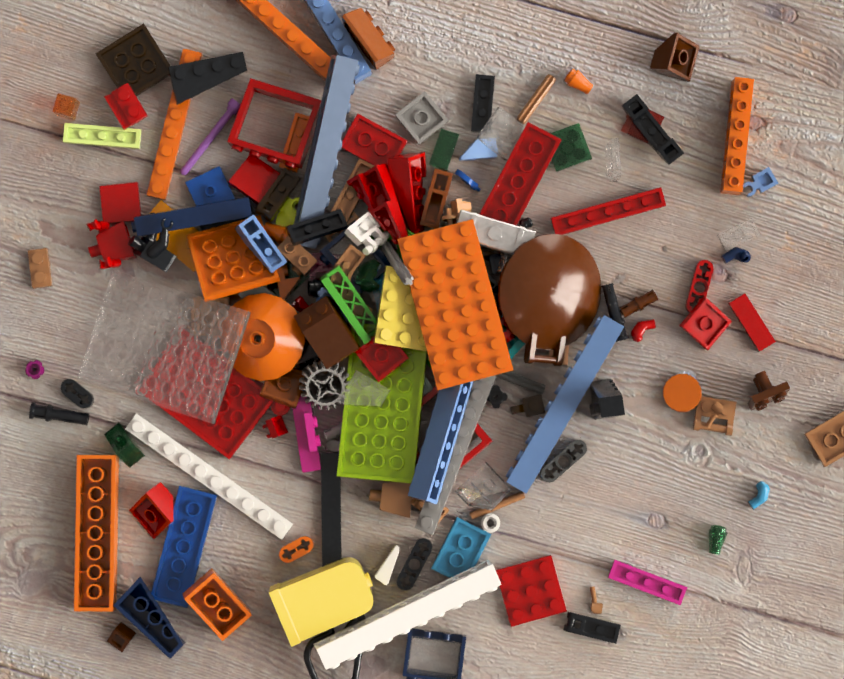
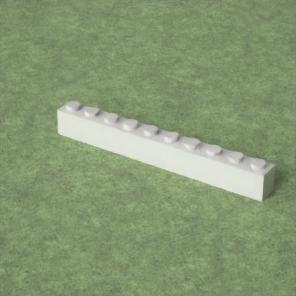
M486 560L313 645L325 670L334 669L341 662L353 660L358 654L369 652L380 643H388L393 637L399 634L404 635L415 626H423L428 620L434 617L439 618L450 609H458L463 603L474 601L485 592H493L502 584L493 564Z

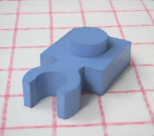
M768 167L752 176L751 178L754 182L744 183L743 188L747 186L751 188V193L746 195L751 197L756 193L757 189L760 193H763L777 185L778 182Z

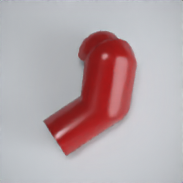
M655 320L637 322L631 331L633 341H641L645 330L655 329Z

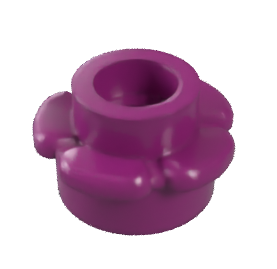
M38 360L28 362L25 370L26 375L32 377V379L40 378V375L44 374L42 363Z

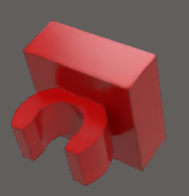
M282 416L268 419L265 421L266 424L262 426L263 429L267 427L270 434L266 435L267 438L272 437L273 439L289 433Z

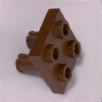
M765 371L757 373L753 381L759 393L751 396L748 406L751 411L754 409L760 411L768 407L767 404L774 401L776 404L785 400V396H787L790 390L788 382L772 386Z

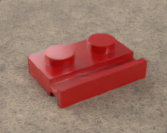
M129 83L104 96L124 130L148 117Z

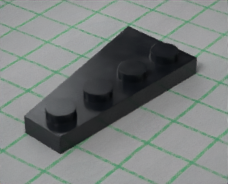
M243 52L168 67L176 104H181L206 90L246 72L247 67Z

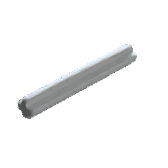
M386 242L380 249L405 286L408 284L412 285L413 276L391 243Z

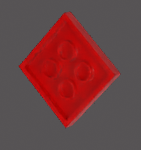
M551 555L496 570L502 584L500 589L511 627L567 612Z

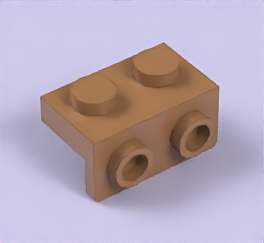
M289 236L277 247L286 261L293 266L291 269L298 276L302 274L306 277L310 273V269L317 263V260L300 244L293 246Z

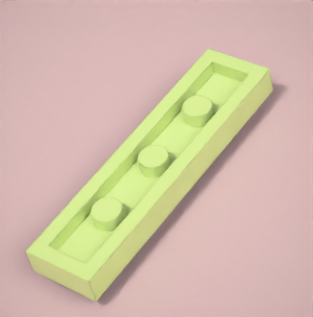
M64 123L63 142L140 149L142 130L132 128L124 130L120 127Z

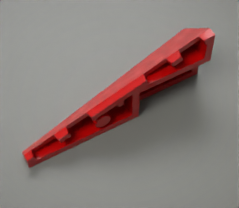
M386 163L376 165L347 181V184L352 186L358 193L357 197L363 199L368 206L367 210L384 231H388L394 244H398L397 239L408 236Z

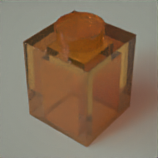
M58 93L53 112L57 116L75 120L80 102L74 97Z

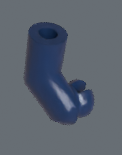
M735 247L721 255V258L725 264L733 259L747 263L750 261L751 255L747 250Z

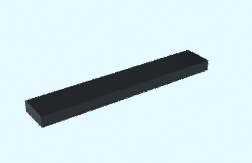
M321 453L322 567L342 559L341 477H337L339 453Z

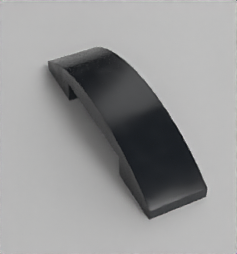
M638 94L622 105L624 111L641 135L668 165L684 154L673 138L671 139L648 111L649 108Z

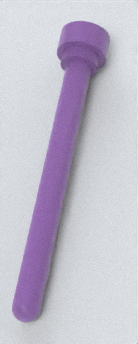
M231 98L227 103V111L180 170L182 175H186L233 114H237L241 104Z

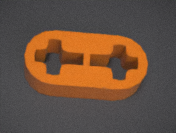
M303 536L287 544L279 552L280 559L285 563H290L304 556L313 549V540L308 536ZM304 539L305 542H310L308 550L305 548L297 549L302 544L301 540ZM285 549L288 551L295 549L296 552L291 555V559L283 557Z

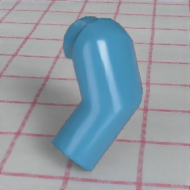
M764 481L757 483V496L748 501L753 510L768 499L770 488Z

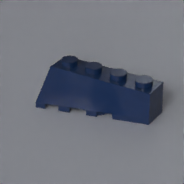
M141 576L113 605L169 659L186 643L176 633Z

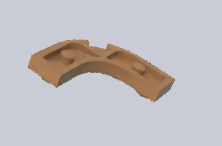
M350 243L336 261L333 269L340 265L351 281L354 271L366 255ZM338 271L331 276L330 280L333 284L341 285L343 277ZM343 288V299L352 301V290ZM354 304V315L363 316L364 308L362 305Z

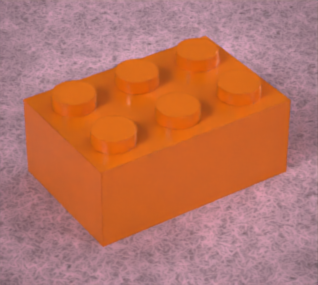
M213 568L183 593L184 600L222 641L252 616L250 609Z

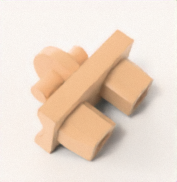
M462 199L451 201V208H446L447 215L442 216L441 219L442 221H447L448 225L456 224L458 213L461 209L471 212V202L462 201Z

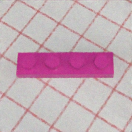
M615 559L608 574L610 579L681 605L687 587Z

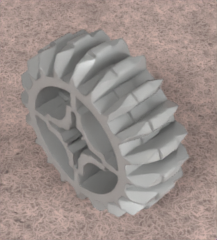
M313 361L314 367L307 365L309 372L302 371L304 377L299 379V382L302 383L299 385V390H303L301 396L306 397V403L312 401V408L318 404L319 410H322L323 406H326V410H329V405L336 409V402L342 405V398H346L345 392H350V390L346 389V386L351 384V381H346L349 374L347 372L343 373L345 371L344 366L338 368L339 362L326 369L322 361H320L321 364L319 365L316 361ZM328 371L324 376L317 375L319 372ZM334 375H337L341 381L340 389L332 383ZM310 380L318 387L316 395L309 388ZM326 382H328V385H329V386L325 385V386L322 388V384H325ZM327 393L333 394L331 397L323 398Z

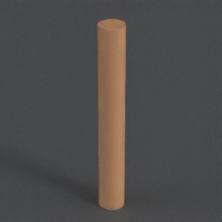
M522 491L497 501L490 509L482 507L472 511L470 516L472 520L522 500L525 498V495Z

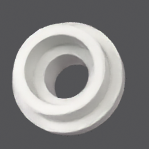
M489 513L483 516L481 526L484 531L493 533L499 529L500 520L497 515ZM489 519H492L494 521V525L492 527H489L487 525V521Z

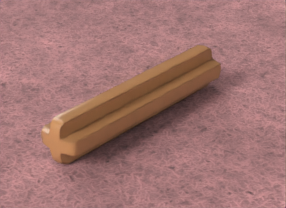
M548 74L520 112L517 117L520 123L525 124L553 86L556 79L552 75Z

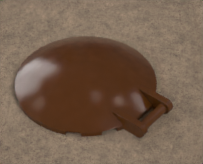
M543 234L521 244L513 252L514 254L509 262L505 263L498 285V303L505 319L504 323L510 332L517 336L521 342L525 343L524 362L528 364L533 362L549 363L554 366H561L563 364L565 346L581 337L597 314L601 299V278L594 258L581 243L565 235ZM546 349L554 351L553 356L535 355V350Z

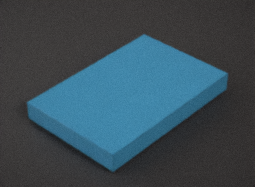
M456 517L431 569L451 578L476 566L491 534Z

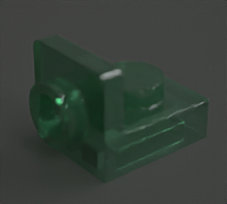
M374 259L363 262L354 281L360 285L362 290L367 292L380 288V285L373 280L377 275V268L380 264Z

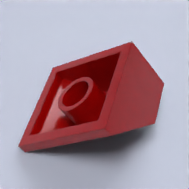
M161 482L146 492L129 510L153 539L174 521L173 496Z

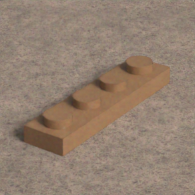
M359 158L348 180L374 167V165ZM347 182L331 212L341 209L348 223L360 199L357 197L358 193L356 190L349 186Z

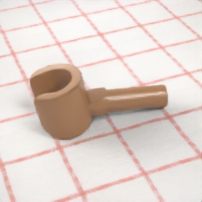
M717 401L711 407L714 413L706 423V426L709 428L715 418L724 410V406L720 401Z
M595 586L590 587L592 597L591 611L595 614H601L603 604L597 603Z

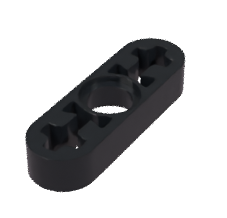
M419 539L413 547L397 578V585L400 589L409 590L413 587L432 551V544L428 539ZM427 542L429 550H424L421 555L425 556L424 560L419 556L413 555L414 551L419 553V543ZM411 559H418L420 561V567L417 570H412L409 567ZM405 569L411 573H416L415 577L410 576V585L402 586L400 579L405 578L408 574L404 572Z

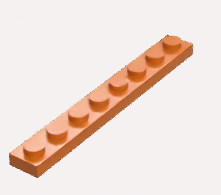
M183 49L179 65L200 61L202 53ZM173 90L147 191V196L162 200L167 198L191 102L190 98L177 105Z

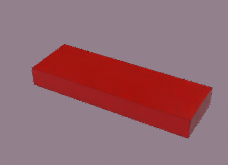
M745 293L728 303L758 352L776 342Z

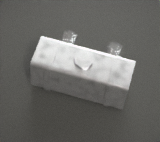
M462 209L458 213L456 223L473 219L481 249L501 255L498 270L496 271L500 274L505 263L509 262L513 256V252L524 242L533 239L536 231L526 229L523 226H516Z

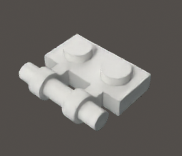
M369 211L344 232L357 246L361 243L365 245V248L362 250L364 255L374 253L378 246L384 245L390 237L387 231L382 232L379 229L381 226Z

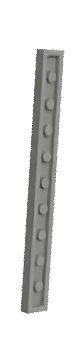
M497 375L473 382L437 504L424 502L414 528L431 535L434 534Z

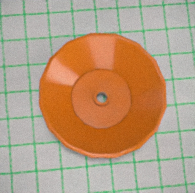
M267 293L248 295L234 303L224 317L220 333L222 350L230 365L243 376L258 381L278 379L290 372L300 360L305 344V336L294 318L297 314L295 308L281 297ZM257 335L261 336L260 342L256 340Z

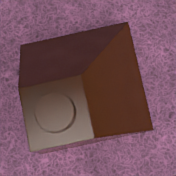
M673 33L655 49L650 69L661 75L690 82L699 45L679 33Z

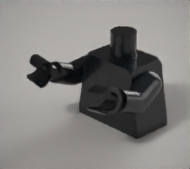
M163 218L161 220L162 232H160L159 240L156 241L157 233L147 235L146 237L143 236L141 239L134 235L129 240L128 245L134 248L133 253L167 273L177 256L166 250L170 235L168 232L173 227V222L171 221L170 225L165 227L164 221L166 218Z

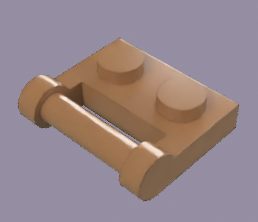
M702 396L699 404L696 406L693 430L699 431L702 429L732 436L737 402ZM717 401H720L724 406V410L716 419L727 420L726 425L712 423L709 428L706 426L707 422H701V416L711 417L714 413L711 407Z

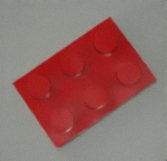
M357 113L342 140L341 149L374 166L385 163L387 165L388 158L401 155L408 140Z

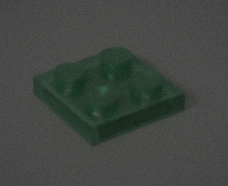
M579 123L550 133L562 139L551 160L556 172L592 160Z

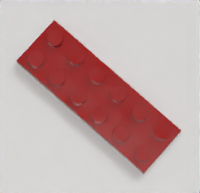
M527 122L479 215L517 226L562 139Z

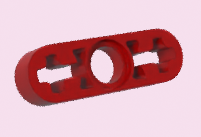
M708 260L700 261L695 267L685 304L688 313L692 311V306H689L690 303H693L695 297H691L692 294L702 297L707 296L714 270L713 264ZM704 264L709 269L703 277L707 278V281L702 278H696L697 275L701 276L702 270L699 267H702ZM696 282L704 284L705 289L703 292L698 293L695 291L694 285Z

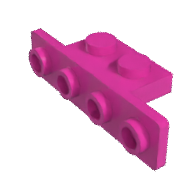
M300 396L296 409H292L301 469L305 473L321 470L318 451L321 441L320 435H316L315 428L318 427L317 416H313L311 402L306 403V397Z

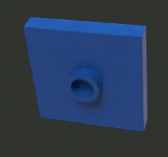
M220 166L185 182L196 206L235 199Z

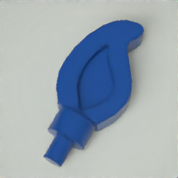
M457 169L455 174L473 190L476 189L478 192L481 190L475 181Z

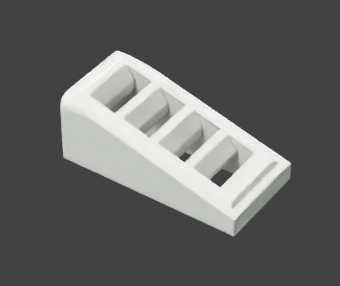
M398 545L393 547L374 575L377 580L386 586L389 583L400 547Z

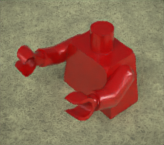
M95 219L93 222L86 224L89 231L96 229L99 233L96 235L98 244L88 247L91 258L102 255L105 262L99 259L100 269L116 268L121 266L122 260L137 258L136 254L133 253L134 248L128 245L131 237L125 222H120L110 227L107 221H97Z

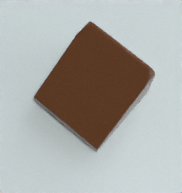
M120 622L107 642L123 652L136 633Z

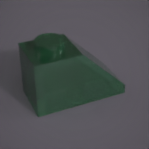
M119 422L104 434L117 456L129 468L145 456L138 444Z

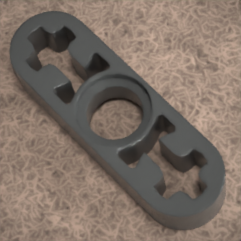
M582 440L571 442L547 463L540 472L542 480L549 483L554 482L587 452L585 442ZM574 444H582L581 450L583 452H576L573 455L576 459L573 460L566 451L569 449L571 453L575 449ZM560 456L568 457L569 464L566 467L559 465L558 459ZM555 462L556 467L561 469V472L558 473L556 470L552 474L554 476L552 479L550 477L545 478V470L553 469L554 466L551 464Z

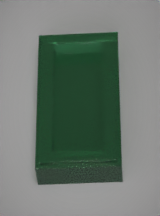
M441 128L429 163L430 166L445 171L448 170L459 134Z

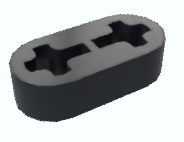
M67 379L62 382L61 392L77 406L87 409L93 405V395L77 381ZM73 383V389L77 391L76 394L71 391L67 393L66 384L71 385ZM81 394L85 397L88 395L89 403L82 405V399L78 395Z

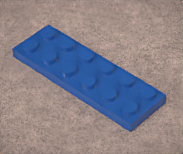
M179 486L173 508L174 521L168 527L151 592L155 600L188 608L189 604L184 600L183 593L195 583L217 495Z

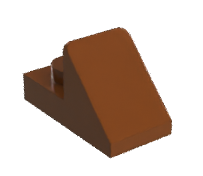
M282 265L277 269L280 279L278 288L280 297L286 301L300 282L301 277L286 279L285 276H289L287 265Z

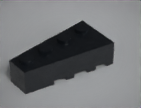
M613 380L592 381L590 384L592 404L589 405L590 415L594 416V420L625 415L622 394L617 386H615Z

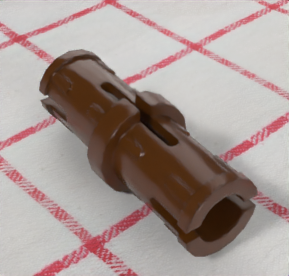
M652 289L640 297H634V300L619 307V310L623 317L626 318L634 312L644 310V307L658 301V297Z

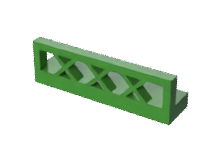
M340 265L320 277V280L363 343L366 344L371 341L370 337L375 335V329L367 333L363 328L364 322L369 320L373 321L376 325L377 319ZM339 271L343 277L341 285L333 284L329 277ZM343 288L353 291L352 301L343 299ZM354 304L363 306V316L354 315Z

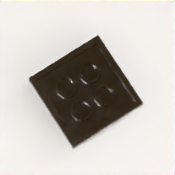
M144 23L95 53L117 89L129 83L136 96L170 76L168 67L171 66Z

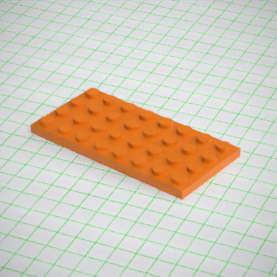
M473 219L397 239L403 263L414 278L412 280L413 284L409 286L437 391L513 371Z

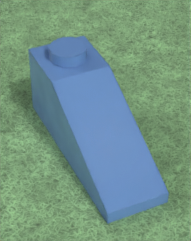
M254 214L234 228L246 246L270 273L287 263Z

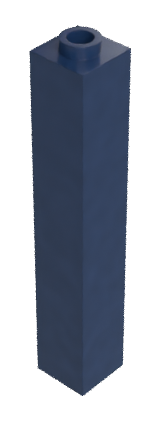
M249 197L135 216L131 225L133 233L137 232V237L162 232L161 220L163 218H166L164 221L165 227H168L171 221L173 222V227L169 229V231L246 218L252 216Z

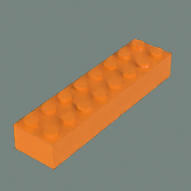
M77 455L74 611L113 612L116 610L113 605L117 602L119 455Z

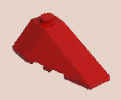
M425 152L397 155L388 158L387 168L410 231L414 234L424 231V226L420 225L424 210L422 198L426 192V189L422 188L423 177H426L427 172Z

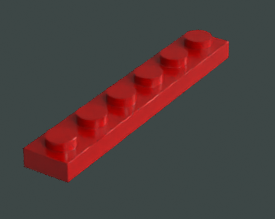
M660 187L552 217L551 223L555 234L565 235L666 206V202Z

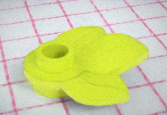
M300 197L288 198L279 210L276 225L286 227L294 224L297 212L295 205L299 203Z

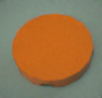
M677 374L666 382L663 388V397L666 404L672 410L688 412L699 404L702 398V390L699 382L694 377L687 374Z

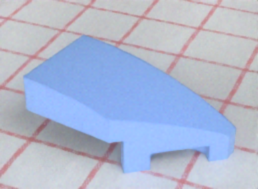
M496 138L475 140L468 146L464 154L459 157V161L496 158Z

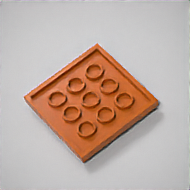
M261 215L255 216L264 228ZM246 219L187 235L205 302L280 281L277 270L270 273L234 229Z

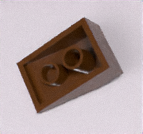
M325 296L294 316L303 335L326 369H329L360 349L335 300Z

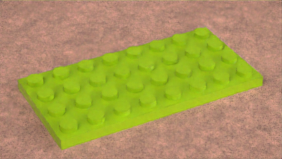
M364 324L363 328L369 333L376 328V325ZM352 327L351 333L360 348L364 343ZM401 348L409 359L381 382L375 379L355 352L349 356L347 370L349 377L346 381H351V384L346 386V389L350 390V392H345L346 398L344 399L337 477L412 483L417 462L427 352Z

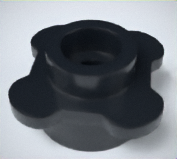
M495 385L492 387L487 401L492 404L493 408H499L500 404L506 401L508 396L500 390L499 386Z

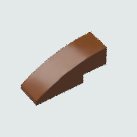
M437 168L434 169L420 225L434 229L439 228L454 173Z

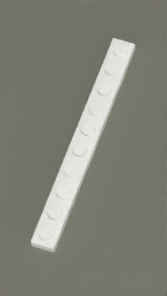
M136 413L125 428V430L281 540H283L292 527V522Z

